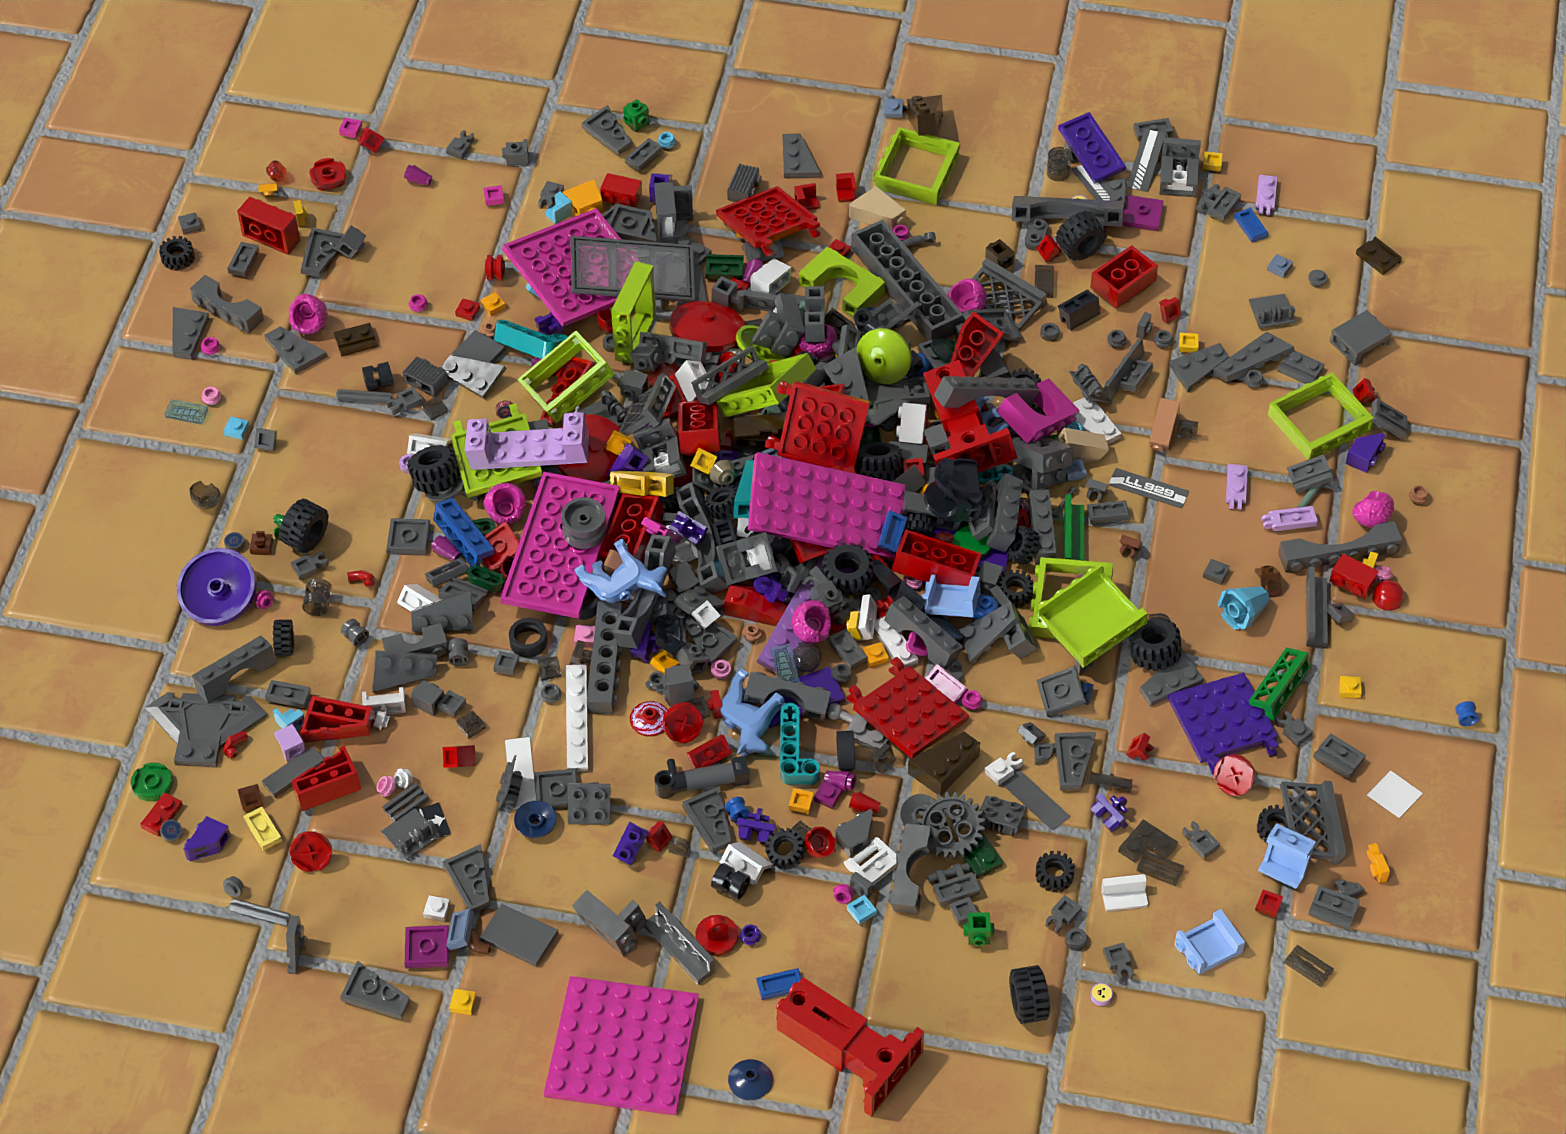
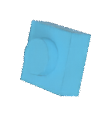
M230 416L223 430L224 436L242 440L249 427V421Z
M865 895L847 905L848 912L859 925L877 915V909Z

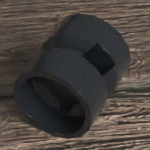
M388 361L377 364V367L372 365L362 367L367 391L376 390L379 386L385 388L394 385ZM377 373L379 380H374L373 375Z
M723 862L713 875L711 887L722 893L726 891L728 896L740 900L749 887L751 876L740 870L735 872L734 867Z

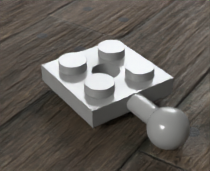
M837 703L830 704L827 707L826 713L830 719L836 720L840 718L850 723L846 731L853 730L855 743L882 754L889 741L888 738L878 730L869 731L866 727L871 724L857 712L855 716L843 711L842 707Z

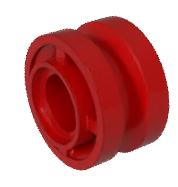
M487 255V259H485V276H487V281H492L494 277H496L497 281H503V276H505V260L503 255H497L496 258L493 255Z

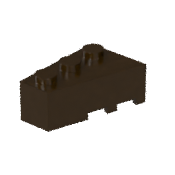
M942 95L928 97L913 96L912 99H907L908 120L918 136L936 134L941 117H943Z
M787 412L734 418L730 429L731 448L761 451L770 449L765 447L766 440L770 435L781 440Z
M962 732L908 760V774L934 793L942 796L979 757L980 742L966 732Z

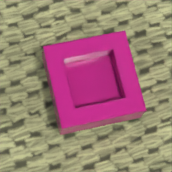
M345 117L339 128V135L357 138L363 126L362 121Z
M501 185L483 188L486 206L504 204Z

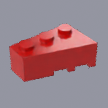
M312 696L301 729V735L305 743L370 736L375 721V714L370 706Z
M345 745L340 747V751L332 757L327 756L324 758L322 764L316 768L312 766L291 781L295 797L302 811L361 790L358 773Z

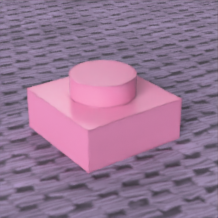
M576 625L574 646L593 647L595 626Z

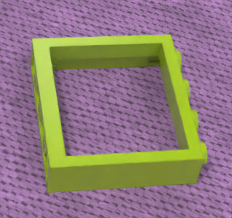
M898 127L895 135L891 136L890 146H886L884 158L880 159L879 169L874 171L872 180L875 181V186L881 191L937 205L958 160L960 143L932 135L918 136L916 131ZM901 145L946 156L932 188L886 177Z
M635 261L611 310L616 361L633 365L630 354L639 344L640 332H649L656 317L653 265ZM635 307L636 313L631 322V313Z
M575 331L517 380L557 424L564 418L565 413H570L612 378L615 373L607 362ZM584 349L597 364L547 405L534 389Z
M805 353L767 363L769 368L763 371L761 375L755 376L716 400L723 416L728 417L779 404L788 396L777 393V388L781 381L787 382L792 386L794 381L803 382L817 370L809 354Z
M1333 372L1324 377L1321 376L1311 383H1306L1303 387L1290 391L1279 399L1276 398L1275 401L1270 403L1268 416L1307 460L1321 456L1371 431L1373 426L1372 419L1374 418ZM1329 391L1355 420L1309 442L1284 412Z
M1041 557L1040 565H1036L1035 577H1038V582H1034L1033 594H1036V598L1031 601V611H1034V615L1029 617V628H1032V637L1057 639L1040 622L1037 616V607L1043 598L1046 571L1086 574L1090 568L1102 564L1103 572L1112 581L1113 563Z

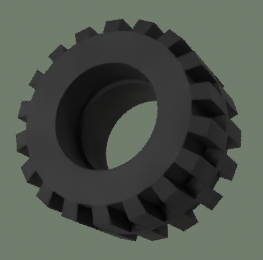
M1083 211L1066 219L1059 227L1055 239L1070 260L1080 261L1093 255L1101 248V245L1105 242L1107 232L1092 212Z
M873 442L860 446L855 474L891 482L903 474L902 449L897 445L886 442Z
M434 445L426 447L413 454L407 464L416 490L424 493H433L447 489L455 484L461 475L455 453L449 446Z
M302 498L297 500L288 509L280 525L279 538L281 542L301 553L312 551L326 532L329 522L328 511L308 499Z
M842 543V546L837 544L834 546V549H829L824 556L823 574L829 581L832 580L836 589L840 590L842 595H845V598H849L850 595L857 597L858 593H865V589H869L870 583H872V557L866 549L863 550V547L860 545L855 546V543H850V545ZM844 567H851L857 571L842 573L839 570Z
M1159 617L1157 619L1149 618L1147 624L1129 636L1133 662L1138 664L1140 668L1145 667V670H1165L1168 666H1174V662L1177 663L1182 655L1180 630L1174 622L1170 623L1168 619L1162 620Z
M1034 965L1012 969L1009 976V987L1017 1020L1020 1024L1048 1020L1050 1014L1049 992L1040 966Z

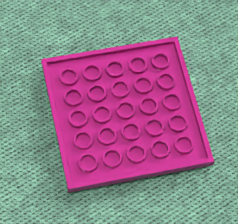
M597 208L506 243L502 248L562 327L613 307L618 298L614 296L571 293V236L622 240ZM579 246L580 285L608 287L607 248ZM615 249L616 288L623 287L635 261L639 262L630 250Z
M570 976L544 1089V1097L676 1115L699 994Z

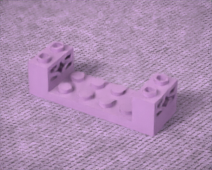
M584 412L565 413L563 428L494 433L491 432L487 418L470 419L467 422L465 453L471 470L587 463L589 429Z

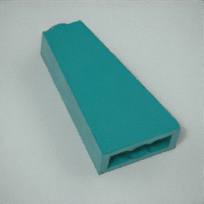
M746 460L734 500V518H749L754 460Z

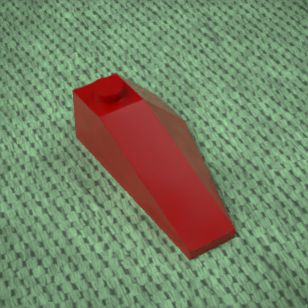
M972 311L961 327L950 363L960 360L966 377H974L1004 337V333Z
M578 357L571 358L558 370L556 375L558 381L556 385L552 386L551 391L553 394L546 404L551 403L596 364L593 361ZM543 410L540 420L547 419L548 424L555 425L556 423Z
M737 582L729 586L724 600V612L726 616L776 627L789 604L775 599L774 603L769 602L762 593L756 591L754 585Z

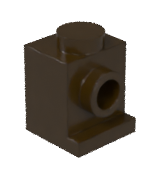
M999 239L986 247L985 258L1007 269L1014 264V251Z

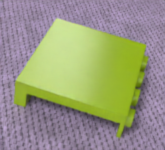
M1102 564L1090 568L1084 576L1076 578L1068 587L1060 589L1052 598L1044 600L1037 607L1038 619L1083 668L1148 622V613L1143 607L1138 610L1105 575Z

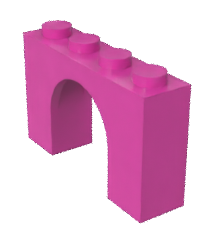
M1049 378L1036 385L1040 391L1034 400L1046 416L1035 412L1017 393L1005 398L996 410L1027 444L1033 441L1038 442L1043 436L1046 435L1048 437L1054 431H1060L1066 425L1069 426L1077 420L1076 415L1080 410Z

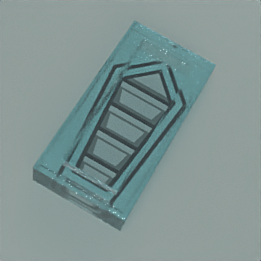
M171 399L164 414L165 418L202 425L208 412V407Z
M791 644L771 647L770 652L776 677H782L794 683L800 682Z

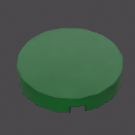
M965 526L954 534L953 545L982 553L980 560L989 554L992 549L986 546L988 535L977 541L972 535L970 526Z
M160 763L144 764L142 768L135 770L131 777V788L134 795L144 801H157L164 792L170 793L173 787V776L170 770Z

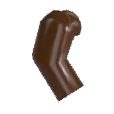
M472 929L469 945H467L469 950L489 955L491 944L480 942L477 930Z

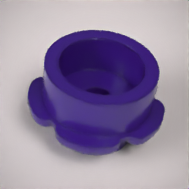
M752 924L746 925L740 934L741 941L747 945H754L755 942H759L761 934L758 927Z

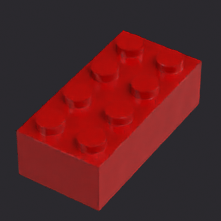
M699 401L678 402V433L681 454L687 456L695 455L698 448L711 454L720 451L719 415L716 401L710 405L699 403Z
M622 494L598 554L603 563V568L609 551L614 550L618 552L614 543L620 539L625 541L629 548L628 552L644 564L645 551L652 534L645 531L647 527L641 523L645 517L661 523L665 511L659 496Z
M905 529L891 571L926 582L930 581L931 575H936L937 584L969 586L971 577H974L982 553Z

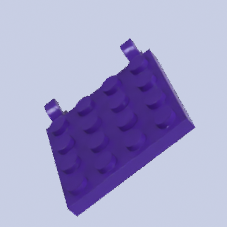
M1244 672L1168 694V700L1200 763L1207 762L1211 774H1214L1215 766L1220 757L1264 745L1269 757L1277 755L1276 748L1279 747L1277 743L1278 735L1269 718L1266 717L1264 709L1249 704L1254 690Z

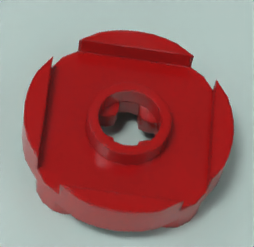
M333 158L320 159L309 170L311 182L319 191L341 187L345 184L346 179L345 165L341 161H334Z

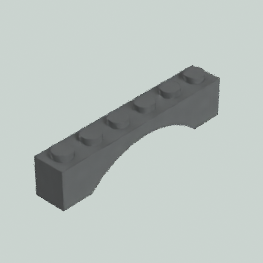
M1014 196L1012 202V221L1032 222L1036 219L1070 218V216L1078 212L1090 211L1103 226H1122L1124 201Z
M944 376L934 396L943 407H960L967 402L985 396L1007 398L1017 393L1031 407L1040 390L1030 378Z
M691 482L675 492L683 514L708 528L703 542L696 545L698 552V567L696 570L700 585L714 595L728 588L729 585H726L716 551L718 545L710 513L704 502V492Z
M1395 521L1375 524L1364 536L1343 544H1317L1300 538L1281 541L1278 555L1285 572L1299 571L1308 567L1317 568L1323 565L1336 564L1342 554L1355 560L1369 557L1370 552L1377 553L1378 555L1393 554L1399 552L1402 538Z
M652 534L645 551L644 565L649 571L661 566L667 568L664 581L676 553L671 537ZM642 588L637 590L630 606L624 613L619 615L613 630L614 637L619 646L638 649L659 596L658 593Z

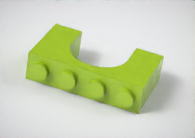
M828 246L799 272V285L804 288L822 286L826 281L833 278H846L854 282L856 287L842 300V311L852 318L857 310L873 306L885 294V281L882 278L875 276L867 269L860 267L851 259H847Z

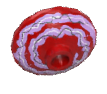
M655 701L640 703L633 708L630 714V725L640 735H659L664 732L662 722L668 709L663 704Z

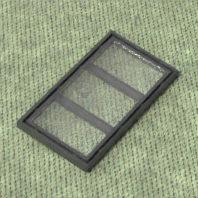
M571 236V293L618 297L635 261L653 265L655 300L695 301L693 245Z

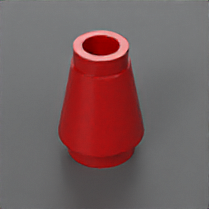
M860 791L858 793L853 792L848 808L853 809L855 812H866L871 809L874 814H878L881 802Z

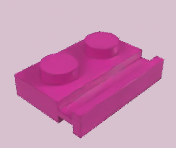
M647 517L641 523L647 527L645 531L650 534L669 536L676 543H679L682 538L681 535Z

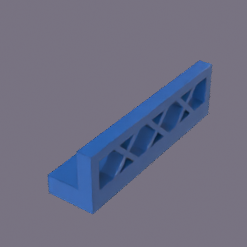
M454 498L436 503L433 517L434 522L461 552V556L470 567L480 566L481 559L494 554V548Z

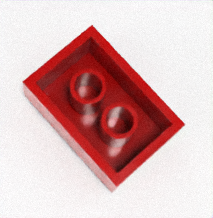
M250 196L237 210L242 236L287 255L301 241L296 215L291 212H286Z
M1131 245L1092 272L1090 288L1117 309L1156 281L1158 265Z

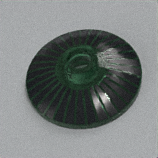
M937 337L932 340L931 348L940 359L950 363L957 342Z

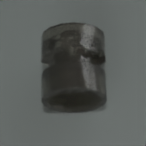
M1054 147L1048 152L1046 174L1051 180L1064 181L1069 177L1071 152L1067 148Z
M313 578L307 581L302 604L304 612L313 616H322L328 612L332 591L330 582L321 578Z

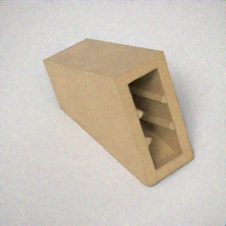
M875 186L849 204V217L870 225L883 219L893 230L895 226L905 223L906 209Z
M1064 428L1055 439L1072 446V460L1082 458L1083 463L1100 462L1109 450L1105 434Z

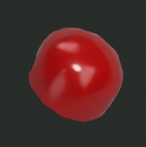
M610 309L599 311L597 314L599 328L605 333L613 334L612 313Z
M1383 580L1376 585L1372 600L1377 607L1393 611L1400 608L1404 599V590L1395 581Z
M814 827L807 832L804 846L812 857L824 859L835 853L837 840L827 828Z

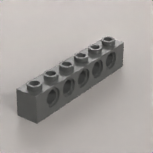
M598 601L587 695L588 713L613 714V706H617L618 695L615 694V689H619V677L616 676L617 672H621V660H618V657L622 656L623 647L618 645L613 630L619 615L626 611L622 608V602Z

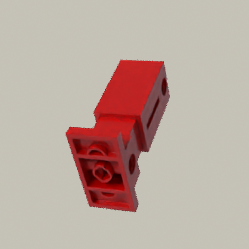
M960 360L923 373L934 407L951 446V449L933 455L936 465L943 458L953 460L971 459L978 462L977 473L1018 459L1008 428L989 434L985 424H983L975 399L960 407H943L934 396L944 376L966 377Z
M804 977L798 983L795 982L791 986L785 999L781 998L776 1005L778 1031L840 1072L847 1068L863 1079L865 1092L863 1100L864 1113L870 1117L873 1116L923 1053L924 1031L916 1027L912 1033L909 1032L903 1042L890 1033L885 1038L868 1027L867 1018Z

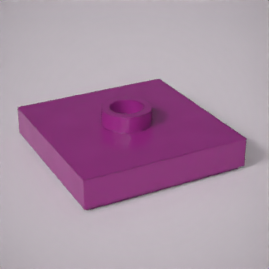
M1127 195V209H1124L1122 226L1158 231L1164 200Z
M449 925L405 927V969L449 967V949L446 946Z

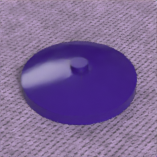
M226 548L209 549L193 557L184 566L177 582V598L184 612L194 621L208 626L224 625L239 618L252 604L257 590V578L251 564L240 553Z

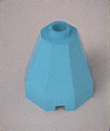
M1262 586L1232 588L1222 591L1218 606L1223 608L1221 616L1233 629H1246L1262 613L1270 599L1268 592Z

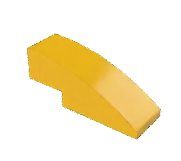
M638 471L610 472V484L620 486L619 493L641 496L649 494L664 497L673 494L674 474Z

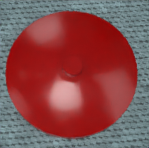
M694 301L679 306L672 312L669 322V329L673 337L707 342L706 352H721L734 348L738 345L736 334L741 327L745 326L742 317L735 310L710 301Z
M584 414L589 429L587 463L558 464L557 466L564 476L603 483L610 479L606 475L619 456L606 450L605 445L614 430L619 432L620 427L603 416Z

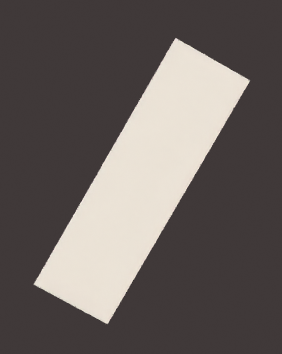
M530 737L505 740L507 762H512L514 755H517L513 772L520 771L523 776L517 806L513 810L518 809L526 802L536 801Z

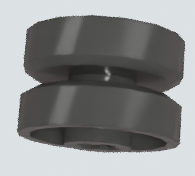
M585 497L573 499L565 505L561 516L565 541L578 549H589L599 545L604 540L607 529L603 506L597 500Z

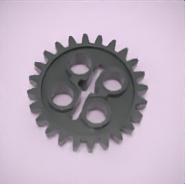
M946 792L945 798L937 794V801L930 798L931 805H923L926 811H919V815L923 819H917L916 821L918 825L931 826L934 832L931 854L936 850L937 858L944 854L945 860L949 858V855H952L954 860H956L959 853L964 858V851L966 850L972 854L971 846L979 847L976 840H983V836L980 833L985 832V827L981 825L986 824L985 819L981 818L983 811H977L979 809L978 803L972 805V798L966 801L965 794L958 798L957 792H954L952 797H949L948 792ZM944 809H946L948 812V815L950 817L952 825L954 826L959 842H955L951 829L948 826L946 817L943 813ZM955 809L962 810V813L960 815H952V812ZM935 817L942 818V821L940 823H932V820ZM962 828L970 829L969 833L965 835L959 832ZM949 836L950 840L943 843L940 841V838Z

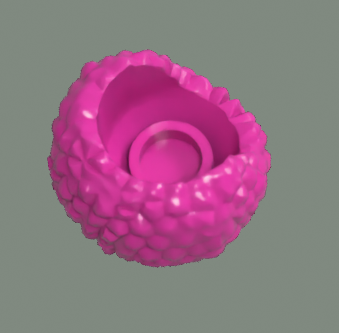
M972 278L963 279L956 283L947 295L962 314L966 310L983 309L987 301V293L984 287L975 279L972 280Z
M301 294L294 299L289 307V322L292 329L299 333H304L305 335L316 333L327 322L326 304L314 295Z
M825 324V341L806 342L804 331L797 345L803 351H808L818 359H821L822 357L829 356L834 351L832 344L837 340V334L833 327Z
M501 483L493 486L488 491L483 503L489 517L496 524L501 525L506 521L511 525L521 519L527 500L521 489L516 485Z
M1376 490L1371 491L1364 500L1356 503L1352 512L1353 517L1359 524L1366 527L1369 526L1370 528L1374 527L1375 524L1386 523L1394 512V500L1387 493Z
M810 600L800 604L795 609L791 622L796 636L801 641L808 643L825 641V638L829 636L831 628L829 609L820 600Z

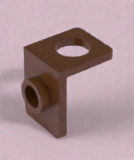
M1266 565L1255 569V573L1260 577L1261 586L1265 590L1267 582H1276V589L1271 592L1267 591L1269 596L1282 594L1281 574L1275 567Z

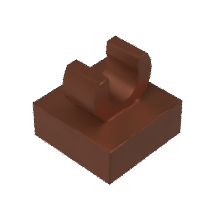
M256 531V534L252 533L250 554L270 555L273 543L272 534H265V531Z
M1122 534L1119 541L1123 545L1120 548V554L1123 555L1126 549H1131L1130 558H1134L1136 554L1135 549L1140 551L1143 543L1140 540Z
M258 784L237 789L243 811L263 806Z

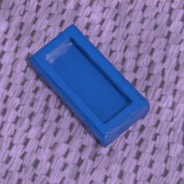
M1251 208L1234 214V219L1251 243L1268 237V231Z
M891 510L887 512L878 541V548L891 554H896L905 529L907 517Z
M799 968L756 978L761 1000L789 994L791 986L795 982L798 983L802 978Z

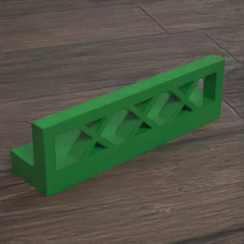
M1066 494L1064 504V559L1084 561V505L1071 504V495Z
M1286 647L1250 698L1249 704L1265 709L1266 717L1274 721L1311 668L1308 652ZM1289 655L1296 657L1293 660L1286 661ZM1287 668L1285 673L1277 675L1279 670ZM1278 682L1277 686L1267 687L1268 684ZM1268 695L1266 701L1258 700L1260 697Z

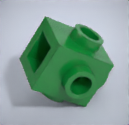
M636 99L623 107L624 123L635 132L649 124V108L646 104Z
M990 912L968 913L967 923L963 924L964 937H968V945L983 946L990 944V938L995 934L994 923H990Z

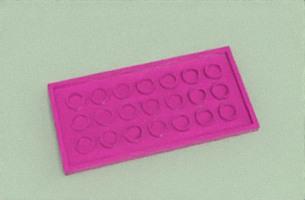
M757 452L754 457L748 530L759 533L766 532L769 535L834 548L837 544L842 546V543H846V545L855 543V546H862L863 550L866 549L871 556L876 554L880 558L894 561L896 554L894 555L882 550L877 545L887 512L891 510L902 515L905 484Z
M543 472L500 598L501 604L579 619L589 588L581 582L574 569L583 564L588 573H593L592 564L598 561V554L603 541L596 547L589 549H578L567 543L562 530V510L573 499L585 497L597 500L605 510L607 533L619 496L620 486Z

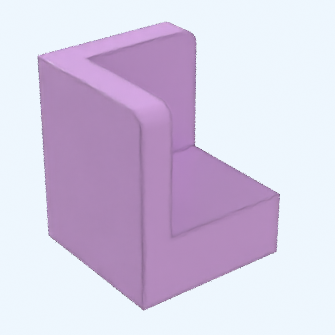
M293 724L274 733L287 762L305 752L304 743Z

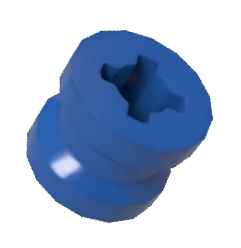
M1462 702L1455 707L1456 714L1459 715L1458 722L1461 726H1472L1479 721V715L1475 712L1476 705L1474 702Z
M734 797L725 804V809L730 813L732 822L737 823L738 818H748L750 810L745 806L743 797Z

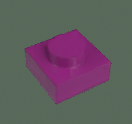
M823 781L814 795V801L833 809L842 794V789Z

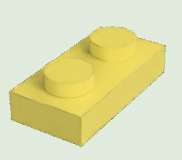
M263 807L243 816L244 821L263 851L282 842L280 834Z

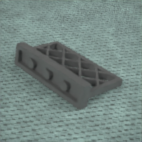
M988 258L982 262V268L972 278V280L975 279L978 282L983 274L990 278V281L982 282L981 284L983 287L991 286L992 292L986 295L987 298L993 297L994 303L985 304L983 309H997V307L1008 306L1009 312L1007 313L1011 320L1012 316L1023 315V319L1019 324L1013 321L1018 331L1026 325L1040 308L1043 309L1047 305L1046 293ZM1003 285L1005 290L994 292L993 286ZM1016 293L1020 296L1018 300L1009 301V294ZM1006 295L1007 301L996 303L995 296ZM1031 302L1035 305L1032 309L1024 310L1023 303ZM1021 304L1022 310L1011 312L1010 305Z
M665 373L658 376L651 389L633 400L619 430L620 433L629 436L648 423L653 427L660 424L676 388Z
M1323 781L1322 784L1281 782L1280 788L1288 829L1301 834L1295 829V824L1298 823L1306 830L1303 836L1310 833L1318 840L1315 843L1311 858L1330 860L1331 864H1339L1347 852L1332 781ZM1288 789H1293L1299 795L1294 798L1288 793ZM1306 791H1316L1317 799L1314 800ZM1301 797L1311 804L1308 808L1298 802ZM1293 805L1303 812L1299 817L1291 810ZM1312 807L1320 812L1321 816L1319 818L1309 811ZM1304 815L1314 822L1311 826L1301 819ZM1316 824L1324 830L1323 836L1313 829ZM1322 843L1328 849V852H1322L1316 846Z

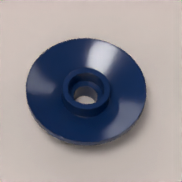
M529 801L517 809L514 816V824L517 831L523 836L540 838L549 834L555 827L556 813L546 802Z
M746 1059L738 1062L732 1067L728 1076L730 1090L734 1095L743 1100H757L764 1097L770 1091L773 1083L769 1067L755 1059ZM752 1074L754 1077L748 1078L747 1075Z

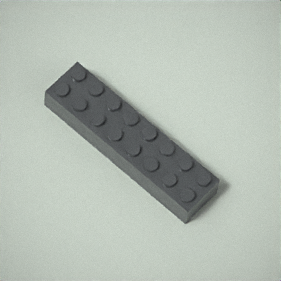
M883 219L851 234V249L872 274L885 281V290L898 306L904 311L914 302L918 301L920 303L918 306L919 310L912 316H909V314L907 316L927 341L938 337L943 339L955 334L956 325L963 323L962 312Z

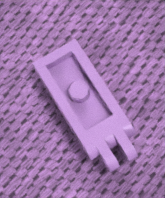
M1259 175L1255 208L1259 209V214L1261 215L1263 209L1266 210V215H1270V210L1274 211L1277 186L1276 176Z
M1228 464L1226 502L1229 503V509H1233L1234 503H1237V510H1241L1242 504H1246L1247 466Z
M1313 506L1270 511L1268 515L1261 517L1264 528H1272L1273 531L1317 526L1318 522Z

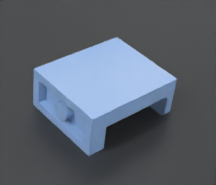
M931 575L930 581L926 582V593L922 594V597L926 600L924 605L925 614L973 617L978 598L981 594L980 577H971L969 586L937 584L936 575Z
M1276 823L1267 838L1268 847L1258 871L1293 888H1298L1306 874L1316 841Z
M1221 909L1213 913L1211 920L1186 933H1183L1182 930L1177 931L1175 940L1178 951L1184 953L1189 966L1195 969L1199 975L1243 953L1245 944L1243 938Z

